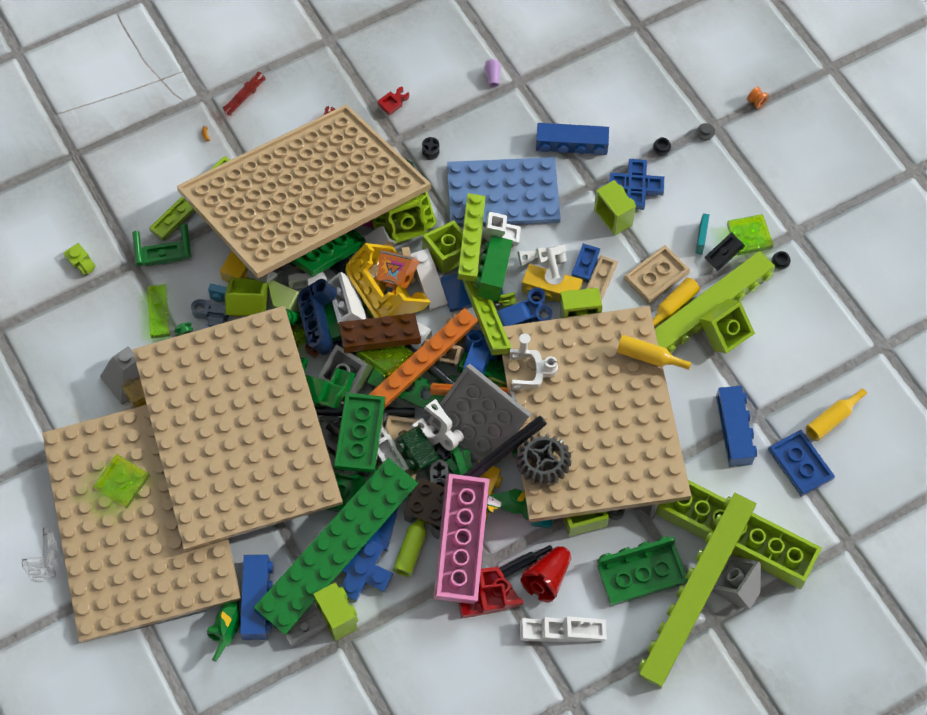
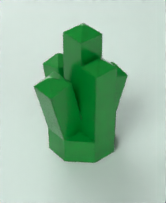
M458 446L451 450L453 460L450 458L445 461L449 471L455 475H463L472 468L470 450L464 449L462 456Z

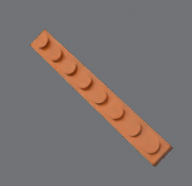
M465 308L461 310L369 395L385 396L386 408L478 324V320Z

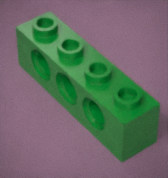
M383 361V364L376 362L367 383L378 387L395 371L393 369L394 365ZM419 377L413 382V389L409 392L403 391L398 398L424 409L426 405L435 399L440 404L445 396L431 395L430 398L424 400L422 394L424 391L430 390L431 385L428 384V380Z

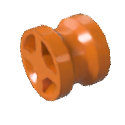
M756 86L749 93L746 100L749 103H754L755 107L759 109L766 103L769 94L763 93L761 88Z

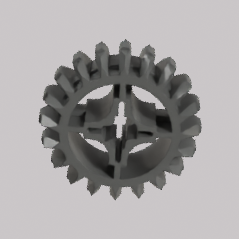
M539 433L538 438L535 439L531 436L530 442L525 440L524 446H520V453L517 454V467L520 468L519 472L521 475L525 474L524 478L526 480L531 479L532 484L538 481L540 487L543 485V482H547V485L550 486L551 481L557 484L558 478L564 479V473H569L571 453L568 452L569 447L564 445L563 439L557 441L556 435L549 438L548 433L545 437H542ZM552 451L556 452L561 459L560 461L556 460V457L552 456ZM528 458L536 464V469L529 464Z

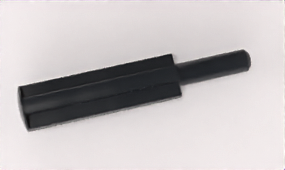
M548 545L535 553L529 552L499 567V569L504 574V578L537 562L536 558L550 552L553 548L551 545Z

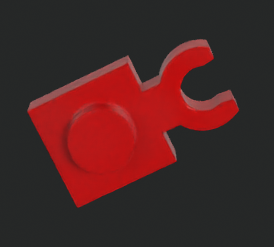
M401 86L396 90L395 94L390 91L379 99L377 104L390 116L402 107V101H407L410 98V94L407 92L402 95L401 93L404 90Z

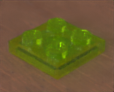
M763 214L727 221L729 233L732 232L745 245L737 255L773 249L774 244Z
M115 454L93 485V488L127 509L150 477V474L120 455Z

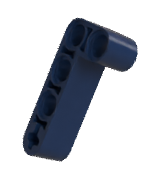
M318 279L302 289L297 296L307 343L321 355L328 354L333 347L324 306L333 301L337 296V289L325 279Z

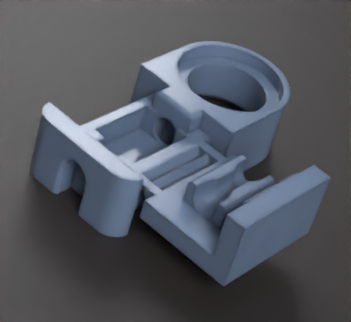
M205 299L194 300L191 304L194 317L208 320V324H205L204 328L222 324L228 320L229 315H226L225 305L211 304L210 300ZM197 306L205 307V309L200 312L195 310Z

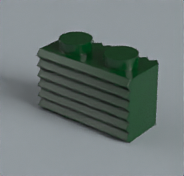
M419 425L401 434L395 440L397 450L403 453L408 468L413 470L415 474L439 460V456H437L433 446H431Z

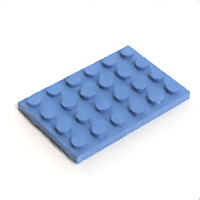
M555 157L447 162L450 222L454 220L459 227L464 225L468 193L486 196L483 226H485L486 217L489 212L506 215V224L510 225L560 223Z

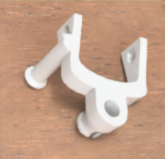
M565 244L548 248H536L535 251H517L520 266L535 258H538L539 263L548 260L552 275L551 280L561 278L556 263L567 261Z
M525 333L519 336L520 349H510L509 360L531 358L535 364L536 377L533 381L512 380V391L539 388L543 378L554 377L558 371L557 359L555 357L549 356L542 360L537 350H527L531 338Z
M435 399L426 405L424 409L440 420L441 428L439 433L433 434L437 429L431 424L428 426L423 418L415 422L411 427L414 428L420 424L423 427L422 430L425 436H427L432 445L440 442L445 449L453 450L464 439V436L459 430H454L452 433L450 430L452 421Z

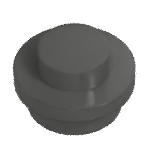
M703 123L699 125L697 134L700 139L707 141L715 135V128L711 124Z

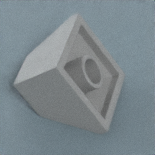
M127 346L110 359L100 375V378L122 405L143 391L134 353Z
M730 556L712 591L735 606L750 609L760 594L761 564L759 561Z

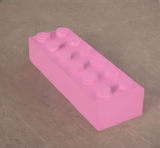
M449 474L445 479L433 599L474 604L478 601L489 479Z

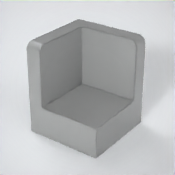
M380 226L364 237L366 243L393 247L397 245L396 241L389 239L383 226Z

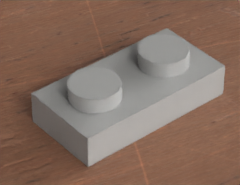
M317 608L303 615L285 637L290 646L293 647L327 629L328 626Z

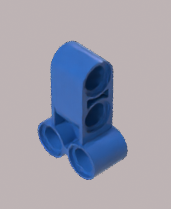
M533 288L530 290L527 300L497 311L502 326L551 320L553 312L548 305H544V291L540 288ZM533 296H538L541 300L535 302L531 298ZM546 313L548 318L543 319L539 317V314Z
M473 329L466 334L464 349L468 356L463 370L467 365L471 364L484 375L489 359H497L500 355L491 354L481 331Z

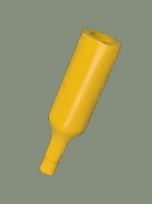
M687 277L659 304L657 314L653 318L654 328L681 310L700 291V287L695 280Z
M622 335L617 348L618 354L659 367L674 365L690 370L692 362L674 357L664 347L626 335Z
M862 388L849 399H840L806 425L805 430L809 437L814 441L821 440L851 415L853 406L867 395V392Z

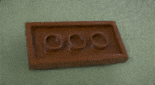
M415 313L339 322L344 353L421 344V336Z

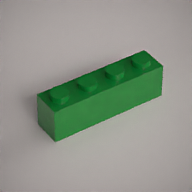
M491 235L490 242L486 241L480 263L483 265H480L478 272L480 277H477L475 288L478 289L477 297L499 302L513 240Z

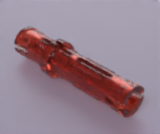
M257 72L250 81H246L244 87L222 107L224 112L228 110L227 114L231 116L251 94L256 92V88L266 80L265 76L262 75L258 79L262 73Z

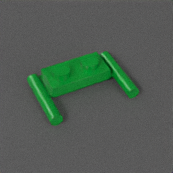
M180 225L181 242L177 241L141 247L140 232L133 231L136 266H142L143 264L151 266L183 261V258L190 259L191 249L188 225Z

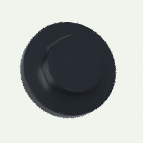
M658 138L653 144V150L657 154L665 155L670 152L671 143L667 138Z
M779 251L773 255L772 263L776 268L786 269L790 265L791 259L788 253Z

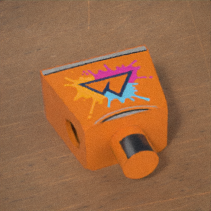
M380 250L377 280L386 284L383 294L386 295L388 292L395 294L397 287L407 289L419 261L410 256Z

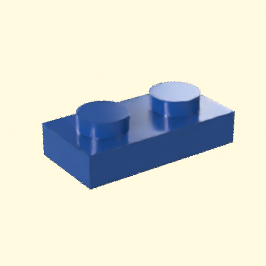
M583 243L571 276L589 283L600 248Z

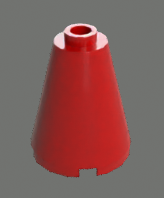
M556 546L526 569L520 579L523 588L531 596L533 593L539 596L538 600L542 602H552L557 597L571 562L570 551L566 547Z

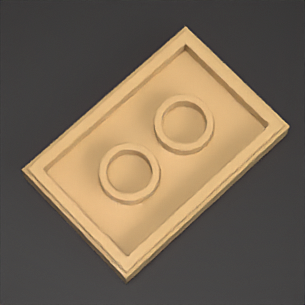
M664 245L624 275V280L650 304L688 275L690 269Z

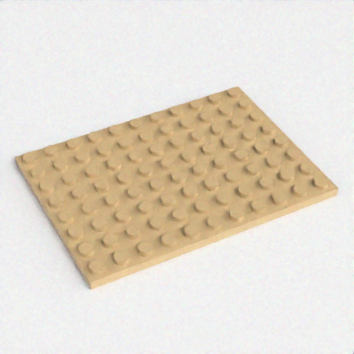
M347 104L177 186V191L257 278L276 270L431 189V183Z
M285 306L133 349L184 551L343 504Z
M650 306L503 327L512 349H520L519 336L525 333L531 338L527 350H537L542 360L549 356L557 359L558 371L554 377L543 378L539 388L514 390L513 392L517 402L532 413L522 428L536 417L542 416L547 424L535 433L533 437L535 439L538 438L539 433L542 437H545L548 433L549 438L556 435L557 441L563 439L564 445H568V452L571 453L569 473H564V479L558 478L557 484L551 481V485L548 486L547 482H543V485L540 487L538 481L532 484L531 479L526 480L524 478L525 474H522L530 523L691 499L663 367L617 353L622 335L658 345ZM502 354L508 391H512V380L533 381L535 379L536 368L531 358L509 360V354ZM552 451V456L556 457V460L560 461L561 459L556 452ZM528 458L529 464L536 469V464Z
M147 405L42 433L80 643L242 600L229 538L188 551L183 549Z

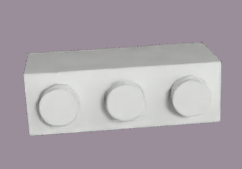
M342 272L338 273L328 281L337 289V296L332 303L338 324L339 322L366 319L360 294L347 275Z

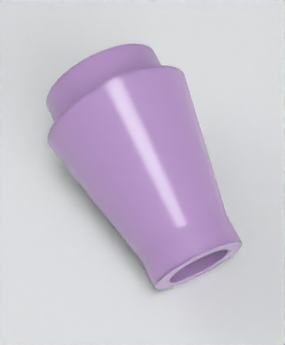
M488 60L484 65L488 85L490 87L499 86L501 65L498 60Z

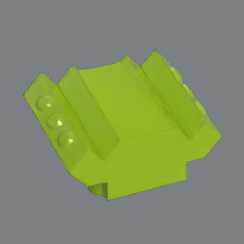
M426 191L372 219L374 229L383 226L389 239L399 243L426 234V230L436 224V219L428 192Z

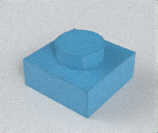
M210 283L208 288L210 299L216 302H225L227 287Z

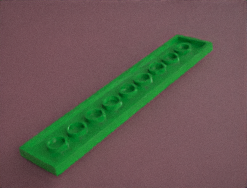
M387 458L253 609L285 636L315 602L313 594L329 586L419 483L390 458Z

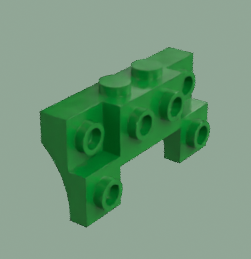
M300 357L305 372L308 359ZM335 368L330 382L305 374L314 406L319 407L322 404L339 410L345 391L350 392L355 373Z

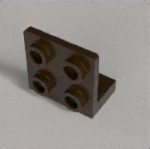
M420 478L419 484L415 487L404 511V521L412 523L413 519L416 518L440 528L445 487Z

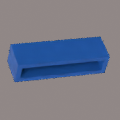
M537 123L536 151L607 155L609 127Z
M742 386L718 388L716 399L729 467L752 465L755 457H757V448L753 446L754 432L753 428L749 427L750 412L746 410L745 406L747 404V395L743 392Z
M268 554L244 555L240 627L242 640H267L268 633H271L272 625L253 609L273 586V581H270V574H273L274 564L273 561H270Z

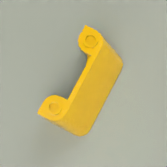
M365 243L347 263L345 270L348 278L375 318L416 313L424 310L431 303L424 293L416 292L410 296L406 289L400 287L396 288L395 294L392 292H388L386 295L383 294L386 284L377 280L380 250L398 254L393 246Z

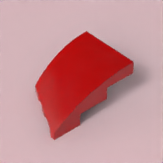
M498 567L481 568L478 601L474 604L460 602L458 604L461 618H468L515 608L523 605L524 601L512 589L513 586L504 578L501 570Z

